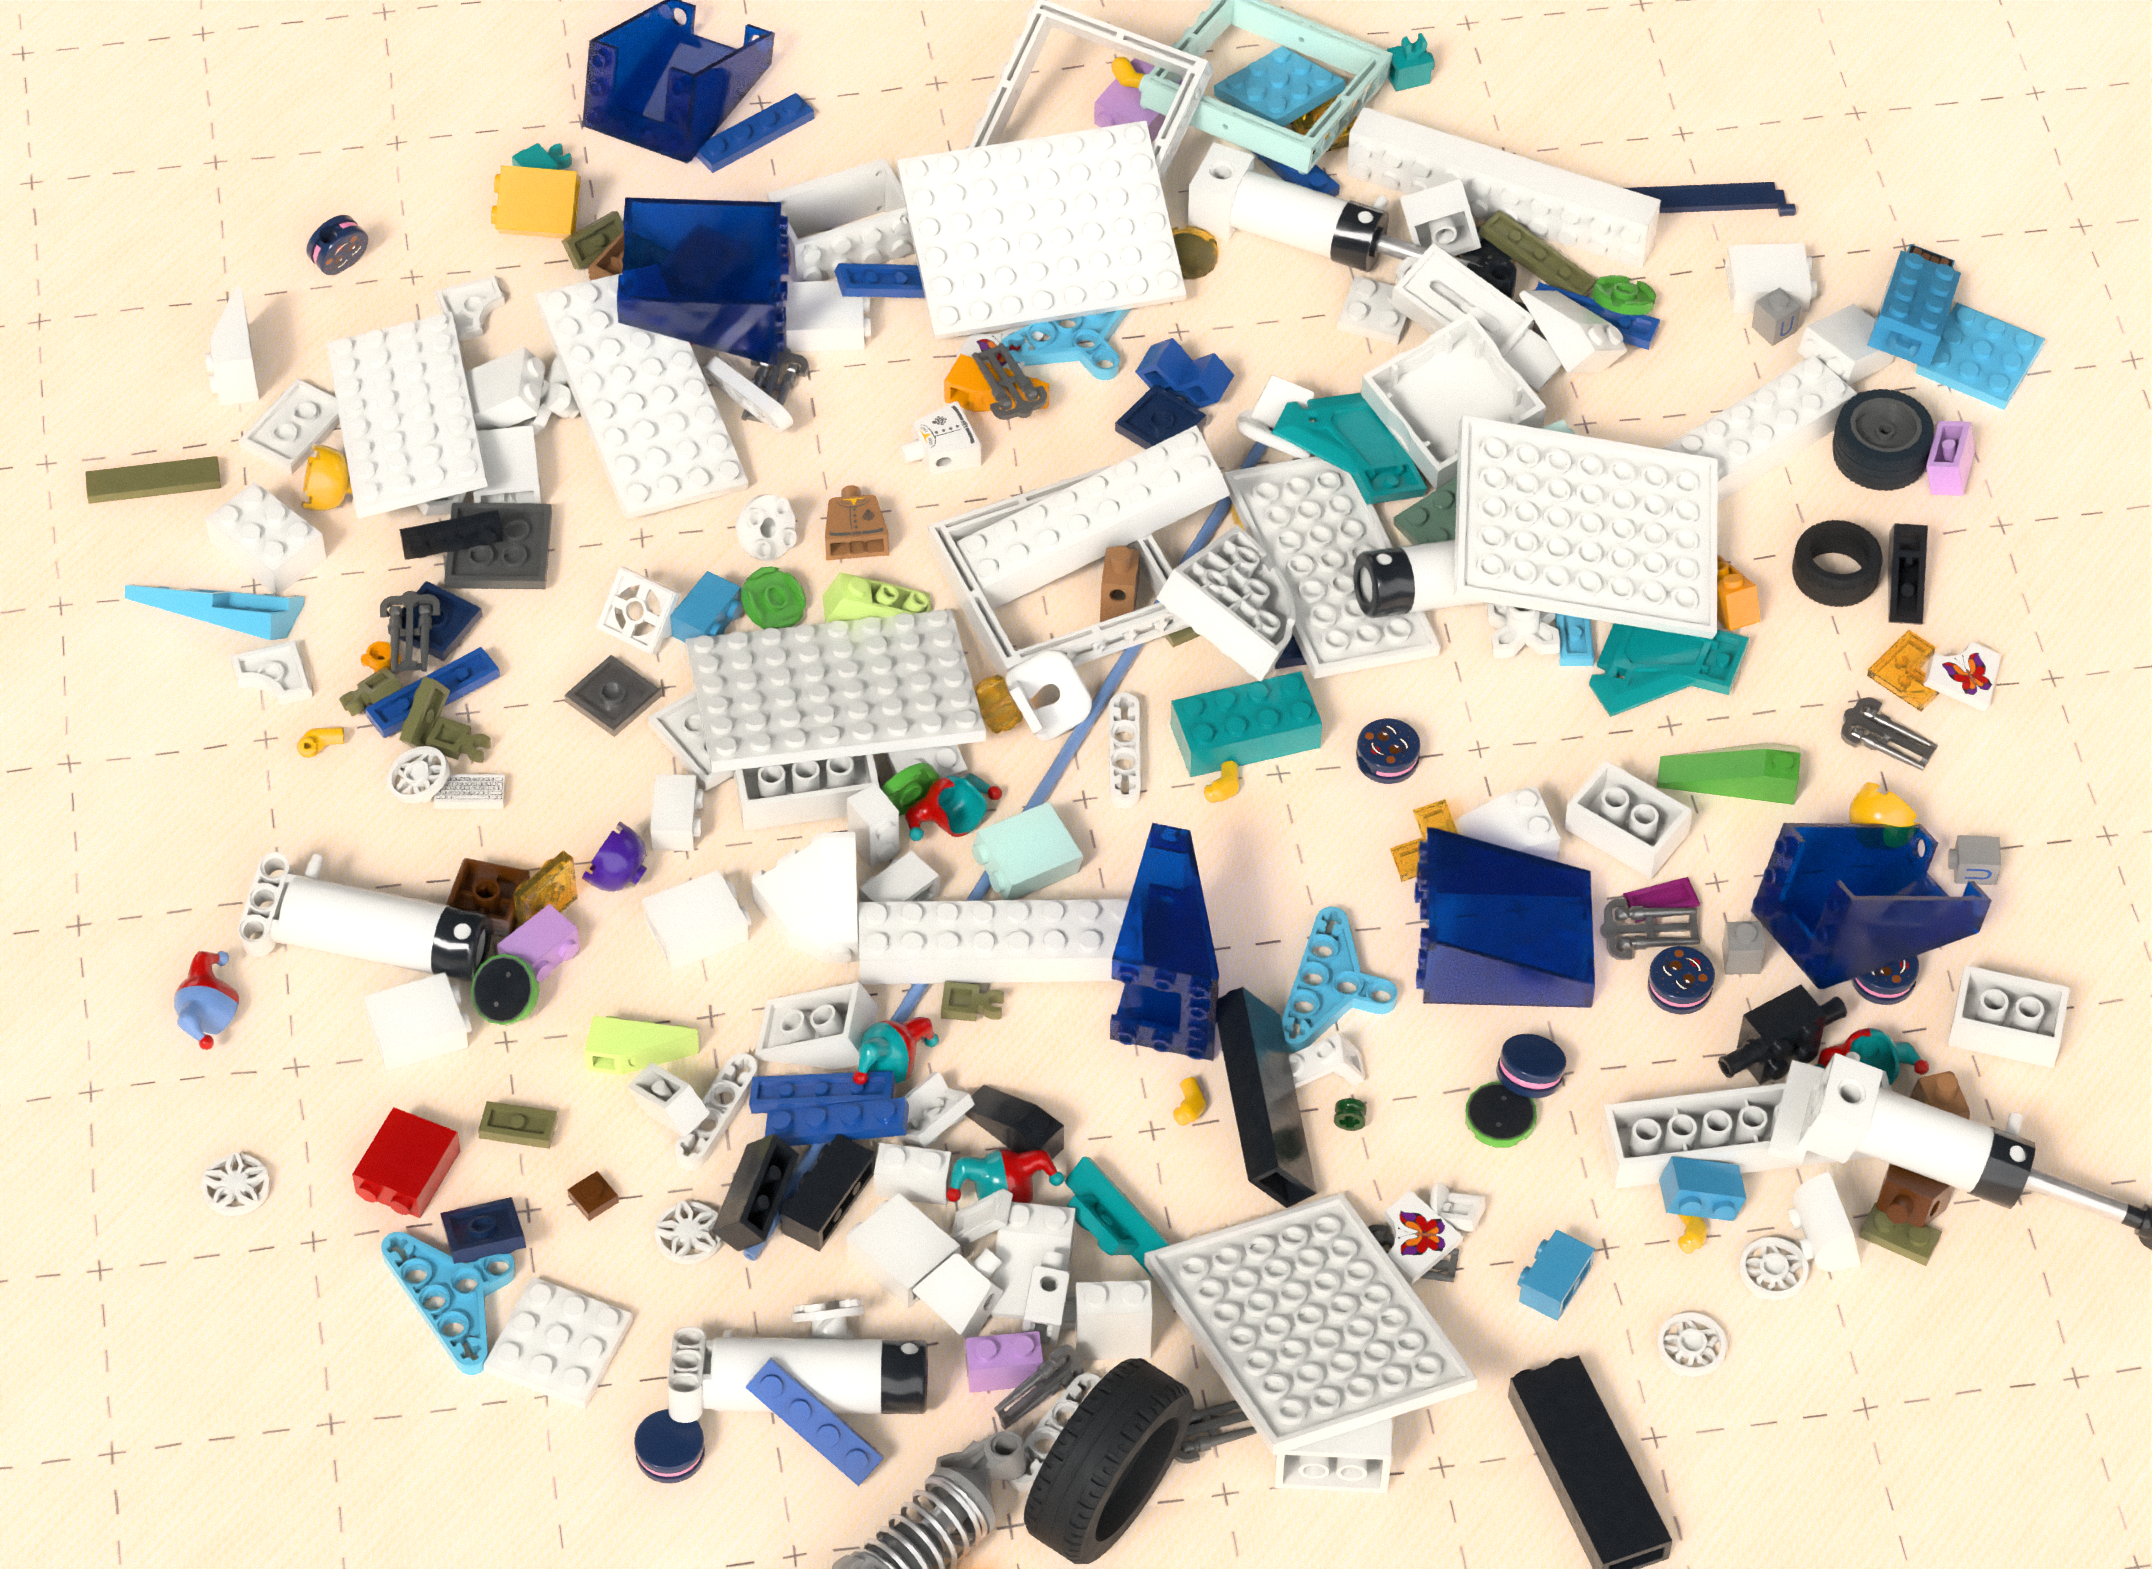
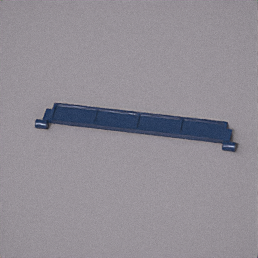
M1774 182L1624 188L1661 200L1659 213L1778 209L1779 217L1795 216L1796 213L1795 204H1786L1784 190H1776Z

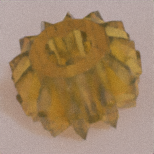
M998 674L987 677L974 686L981 715L992 732L996 734L1004 731L1007 732L1022 721L1021 711L1007 690L1003 677Z

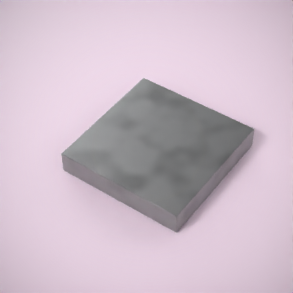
M610 655L569 690L564 697L568 705L615 738L661 697V690L613 655Z

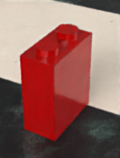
M393 1107L352 1173L356 1194L365 1201L371 1203L379 1202L387 1205L401 1215L410 1214L421 1218L461 1151L458 1132Z

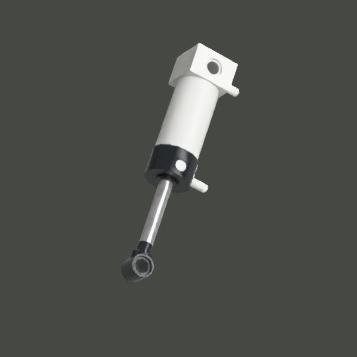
M1214 142L1189 185L1188 229L1228 242L1235 229H1239L1329 258L1333 262L1367 273L1373 269L1380 253L1405 260L1407 257L1420 258L1428 249L1386 235L1389 223V214L1387 211H1384L1389 202L1386 196H1377L1372 207L1352 200L1347 201L1256 172L1254 171L1255 155ZM1452 256L1512 300L1515 294L1517 268L1511 261L1494 259L1490 262H1485L1482 266Z
M1855 1052L1847 1053L1846 1057L1835 1053L1812 1087L1798 1147L1806 1148L1808 1151L1844 1164L1854 1151H1858L1967 1191V1194L2008 1209L2015 1206L2023 1189L2026 1188L2134 1228V1234L2138 1235L2141 1243L2152 1250V1206L2145 1204L2140 1208L2032 1168L2036 1150L2035 1142L2019 1136L2023 1116L2018 1112L2009 1114L2005 1131L1993 1126L1987 1127L1879 1087L1883 1070L1859 1062L1860 1056Z

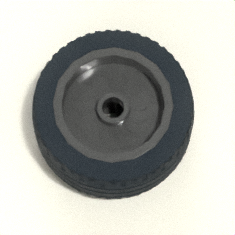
M1873 389L1861 392L1844 404L1837 418L1832 444L1836 466L1850 481L1867 489L1893 491L1905 488V486H1909L1915 480H1918L1926 469L1934 439L1933 420L1924 405L1915 398H1912V396H1908L1900 391Z

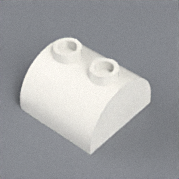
M1830 1171L1809 1179L1794 1192L1792 1196L1794 1207L1787 1209L1794 1230L1802 1228L1805 1238L1799 1240L1805 1260L1814 1259L1819 1269L1828 1272L1861 1266L1854 1234Z

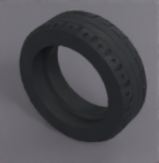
M1142 1358L1126 1359L1111 1369L1078 1406L1057 1437L1039 1469L1024 1509V1523L1028 1533L1073 1564H1090L1104 1555L1140 1514L1175 1458L1189 1427L1194 1408V1401L1188 1387Z

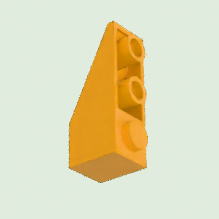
M960 354L944 380L945 402L950 404L958 401L961 408L973 412L991 411L990 404L998 402L991 393L992 389L985 380L974 358ZM984 362L996 381H1001L991 364ZM1003 368L1008 377L1014 376L1010 369ZM1029 377L1035 388L1043 386L1047 392V402L1040 408L1047 409L1049 407L1050 384L1037 378ZM1017 382L1013 383L1023 401H1028L1025 397V392L1021 391ZM1003 387V388L1005 389L1006 393H1007V396H1009V398H1010L1011 401H1012V408H1011V409L1015 408V406H1016L1015 402H1014L1013 399L1011 398V396H1010V394L1008 393V391L1006 390V388Z
M1717 554V620L1729 631L1760 622L1756 585Z

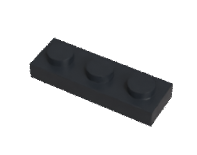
M498 510L399 529L405 560L424 558L445 552H455L460 549L490 545L503 541L501 518Z

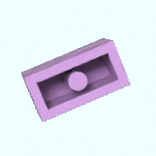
M1938 421L1926 465L1931 495H1964L1975 454L1971 422Z
M548 904L497 944L498 955L506 954L524 959L532 965L536 981H543L555 967L563 961L573 958L578 949H580L578 928L552 905Z
M1039 1331L965 1338V1361L969 1393L1014 1389L1037 1371V1367L1043 1363Z

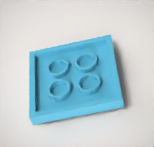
M1281 46L1215 84L1214 96L1233 107L1284 127L1339 95L1346 87L1344 79Z
M1957 302L1947 317L1942 337L1929 368L1917 364L1916 374L2005 410L2042 350L2045 338Z

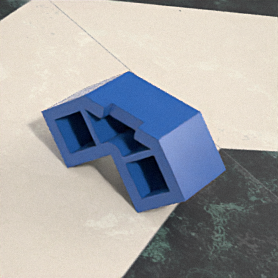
M1173 338L1151 345L1135 371L1149 388L1156 384L1174 396L1185 399L1186 403L1196 409L1219 402L1234 377V374L1215 353L1192 360Z

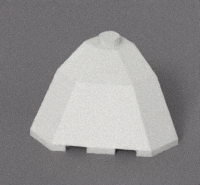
M855 832L818 833L810 839L809 846L801 851L796 848L777 859L776 866L768 872L760 870L752 875L753 902L789 947L823 963L846 964L848 962H859Z

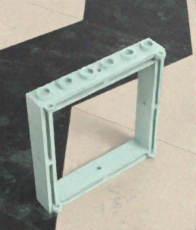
M1213 0L1207 11H1202L1196 23L1192 27H1187L1182 38L1177 43L1174 42L1171 47L1201 58L1231 24L1356 75L1305 136L1204 94L1202 95L1189 126L1294 168L1302 175L1308 174L1389 78L1393 53L1262 0ZM1155 66L1140 81L1139 91L1142 92L1141 108L1145 110L1151 109L1167 116L1181 86L1177 83L1184 76Z

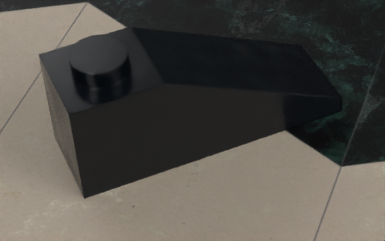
M1894 523L1890 529L1888 550V623L1923 624L1928 525Z
M983 1085L971 1096L975 1105L965 1115L1012 1151L1019 1154L1033 1150H1043L1053 1160L1064 1149V1125L1038 1105Z

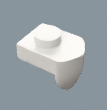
M1436 1182L1432 1187L1430 1208L1454 1229L1475 1231L1486 1208L1484 1196L1450 1193L1448 1187L1443 1182Z

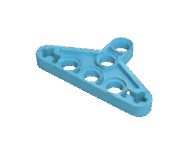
M1131 309L1030 324L1006 336L1001 343L1004 344L1008 351L1009 345L1013 344L1015 347L1021 345V352L1011 350L1009 353L1016 362H1025V366L1080 361L1096 379L1111 380L1119 373L1120 360L1117 352L1107 342ZM1064 320H1070L1076 325L1071 328H1065L1059 323ZM1038 331L1048 335L1050 338L1046 341H1037L1032 335ZM1024 337H1026V338H1027V341H1028V342L1025 343V344H1024V340H1025ZM1083 340H1089L1095 345L1090 348H1083L1078 343ZM1029 344L1035 347V349L1030 350ZM1107 360L1113 363V366L1101 368L1096 363Z
M1326 907L1317 914L1281 1020L1289 1053H1295L1309 1047L1351 1008L1383 1015L1390 1013L1396 1007L1398 990L1394 983L1384 978L1361 973L1347 915L1338 907ZM1330 921H1335L1337 924H1334L1330 936L1326 934V928ZM1325 946L1332 953L1327 957H1319L1313 953V950L1316 947ZM1308 974H1317L1323 981L1317 985H1310L1304 981V977ZM1349 982L1354 984L1357 989L1353 993L1347 994L1341 992L1338 989V985ZM1377 991H1384L1391 998L1386 1002H1378L1372 998V994ZM1298 1002H1308L1313 1006V1010L1301 1013L1294 1006ZM1295 1023L1299 1024V1035H1297L1296 1039L1289 1038L1293 1034Z
M404 1232L388 1234L381 1243L382 1257L399 1285L456 1367L466 1375H476L483 1372V1365L489 1355L485 1297L513 1281L516 1273L513 1256L510 1253L496 1254L479 1258L467 1264L463 1262L454 1264L452 1256ZM397 1246L400 1250L404 1249L407 1261L403 1263L398 1252H392V1248ZM495 1262H504L509 1266L507 1271L502 1274H493L488 1270L490 1265ZM415 1270H420L427 1274L425 1279L419 1283L409 1282L406 1277ZM464 1279H471L477 1283L476 1287L469 1292H462L456 1286ZM434 1296L445 1300L443 1306L438 1309H429L424 1305L426 1300ZM451 1323H458L463 1326L462 1332L456 1336L446 1335L443 1329ZM467 1343V1347L473 1355L478 1354L477 1360L473 1361L470 1357L466 1358L464 1344Z

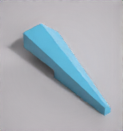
M136 584L125 585L124 596L128 600L267 640L285 639L288 637L304 606L305 597L296 595L281 597L266 593L261 595L194 588L178 590L169 589V587L165 586L149 587Z

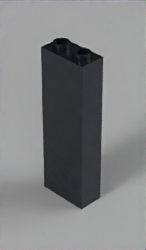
M1242 986L1214 1000L1213 1006L1247 1178L1254 1186L1288 1208L1317 1194L1282 1021L1280 1014Z
M1579 1355L1568 1359L1558 1358L1549 1363L1548 1366L1536 1370L1525 1369L1510 1378L1508 1399L1592 1568L1641 1569L1669 1559L1673 1540Z

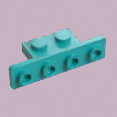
M1082 1157L1065 1180V1184L1075 1194L1066 1206L1068 1208H1075L1076 1223L1092 1233L1098 1240L1097 1245L1102 1251L1111 1256L1132 1255L1153 1278L1144 1264L1145 1253L1170 1246L1171 1244L1090 1157Z

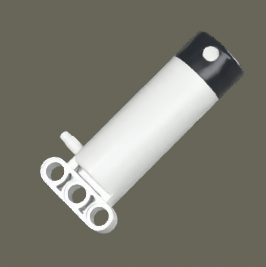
M1455 539L1363 551L1357 556L1354 564L1353 581L1356 599L1362 612L1370 618L1489 602L1453 597Z
M270 852L261 858L238 924V934L244 949L253 957L268 955L277 942L434 975L445 972L448 978L473 982L477 970L481 964L487 961L492 937L491 918L487 913L318 879L323 861V856L318 853L312 855L304 876L294 874L288 858L283 853ZM276 870H284L279 876H270ZM274 901L271 906L260 908L262 903ZM263 932L260 938L255 940L249 939L254 933Z
M694 1326L679 1328L673 1334L668 1374L669 1416L677 1422H693L701 1417L703 1409H713L715 1412L774 1413L745 1388L746 1384L770 1357L835 1413L924 1414L927 1410L928 1344L925 1340L735 1337L732 1330L724 1331L722 1337L706 1340V1333L701 1328Z

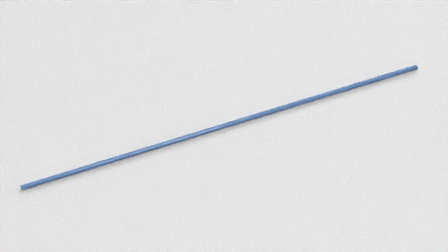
M1256 441L1239 469L1256 467L1268 446ZM1230 496L1217 502L1178 566L1206 546L1232 505ZM1144 643L1124 649L1093 698L1088 717L1074 728L1022 812L1045 802ZM986 870L966 901H982L987 894L991 884ZM913 984L890 1020L899 1023L907 1021L929 984ZM829 1143L811 1144L790 1178L766 1241L744 1250L743 1255L748 1260L755 1261L781 1220L779 1212L782 1204L788 1197L792 1198L795 1195L803 1174L806 1171H812L817 1163L821 1149L825 1144Z

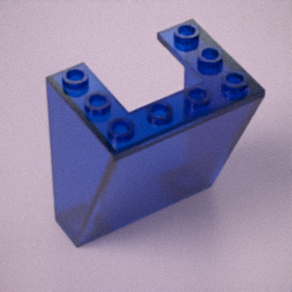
M663 0L589 40L582 126L688 164L772 64L775 32L747 24L745 25L744 44L736 49L694 34L696 5L682 0ZM676 8L683 10L686 14L685 24H680L675 19L674 11ZM754 35L760 36L752 40Z
M625 197L622 275H619L617 290L618 323L765 364L777 365L778 352H784L785 333H779L783 332L784 326H786V307H783V301H787L788 281H783V275H789V256H783L788 255L789 236H783L788 234V215H782L781 202Z
M1152 822L1112 956L1111 979L1119 980L1125 986L1117 1013L1111 1015L1110 1040L1118 1041L1124 1045L1144 1046L1158 1052L1186 1055L1195 1060L1205 1059L1214 1061L1219 970L1191 831Z
M1783 823L1750 911L1761 921L1762 925L1818 989H1826L1979 933L1992 900L1974 881H1968L1962 897H1950L1927 873L1938 842L1921 824L1899 827L1887 824ZM1921 839L1925 845L1922 857H1920L1918 852V844Z
M1427 827L1426 841H1419V862H1417L1414 887V903H1420V920H1426V928L1420 929L1418 968H1416V989L1422 990V1004L1592 1008L1595 991L1591 871L1442 829Z

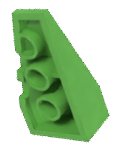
M1764 742L1660 756L1657 788L1794 805L1799 780L1800 748L1798 746Z

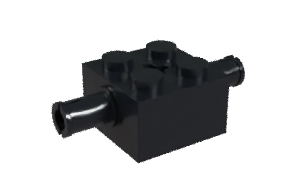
M1802 984L1743 1014L1737 1049L1725 1056L1719 1057L1718 1064L1720 1070L1727 1078H1732L1735 1074L1748 1069L1761 1085L1771 1079L1778 1080L1789 1071L1792 1060L1806 1064L1810 1063L1819 1053L1824 1027L1847 1016V1008L1844 1002L1835 996L1819 1006Z

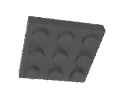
M452 503L450 519L498 510L501 518L503 541L490 545L460 549L455 552H447L444 578L445 588L546 590L552 522L551 504Z

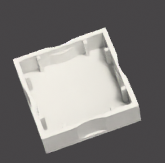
M1470 312L1433 333L1419 346L1399 353L1362 375V397L1435 490L1457 477L1458 431L1462 415L1534 428L1544 426L1546 406L1523 377L1504 360L1495 342Z

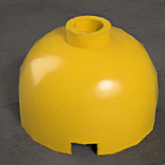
M313 443L311 449L317 451L316 457L309 456L303 485V492L307 491L306 496H309V502L302 501L301 506L302 509L327 511L340 505L346 493L352 494L347 460L345 455L337 449Z
M1866 782L1850 803L1849 818L1853 829L1857 832L1855 838L1868 848L1874 845L1886 849L1901 845L1919 827L1920 822H1913L1917 815L1896 794L1889 791L1886 795H1883L1876 791L1880 785Z

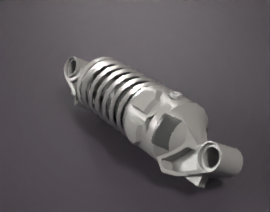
M1001 1431L979 1442L973 1440L962 1452L949 1453L937 1457L934 1472L924 1481L925 1490L916 1489L912 1493L913 1502L904 1501L900 1505L901 1515L891 1514L888 1517L889 1527L879 1526L876 1529L877 1539L867 1538L864 1541V1549H856L852 1554L841 1557L832 1565V1569H954L957 1559L966 1557L969 1553V1547H975L980 1543L981 1539L986 1537L996 1527V1515L991 1493L992 1482L1001 1479L1012 1481L1025 1473L1027 1463L1021 1437L1013 1431ZM924 1496L928 1498L933 1510L929 1512L926 1508L922 1507L918 1497ZM912 1508L917 1511L922 1521L911 1520L906 1509ZM895 1520H900L898 1524L894 1525ZM956 1531L961 1535L962 1540L953 1537L951 1534ZM944 1541L948 1545L950 1552L943 1550L942 1543ZM955 1545L963 1547V1549L957 1553ZM944 1557L951 1559V1562L946 1566L944 1564Z

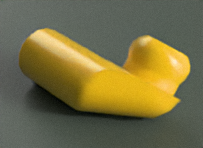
M1126 57L1115 58L1111 67L1118 82L1124 87L1139 89L1140 81L1145 74L1136 73Z
M344 728L310 729L297 744L299 754L310 758L317 755L326 745L344 744Z
M1234 761L1222 763L1221 777L1204 788V796L1208 802H1222L1237 794L1239 789L1238 764Z
M1195 1077L1186 1078L1180 1083L1185 1099L1180 1103V1107L1174 1109L1173 1117L1182 1126L1187 1125L1190 1121L1195 1122L1206 1108L1205 1098Z
M1677 1214L1686 1226L1685 1234L1678 1238L1677 1243L1685 1253L1691 1254L1696 1248L1700 1249L1704 1245L1708 1233L1707 1226L1701 1217Z

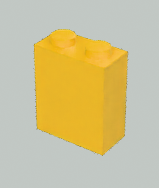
M501 165L500 174H496L494 179V192L498 193L497 205L492 206L491 224H495V229L501 234L567 238L576 232L581 176L577 171Z

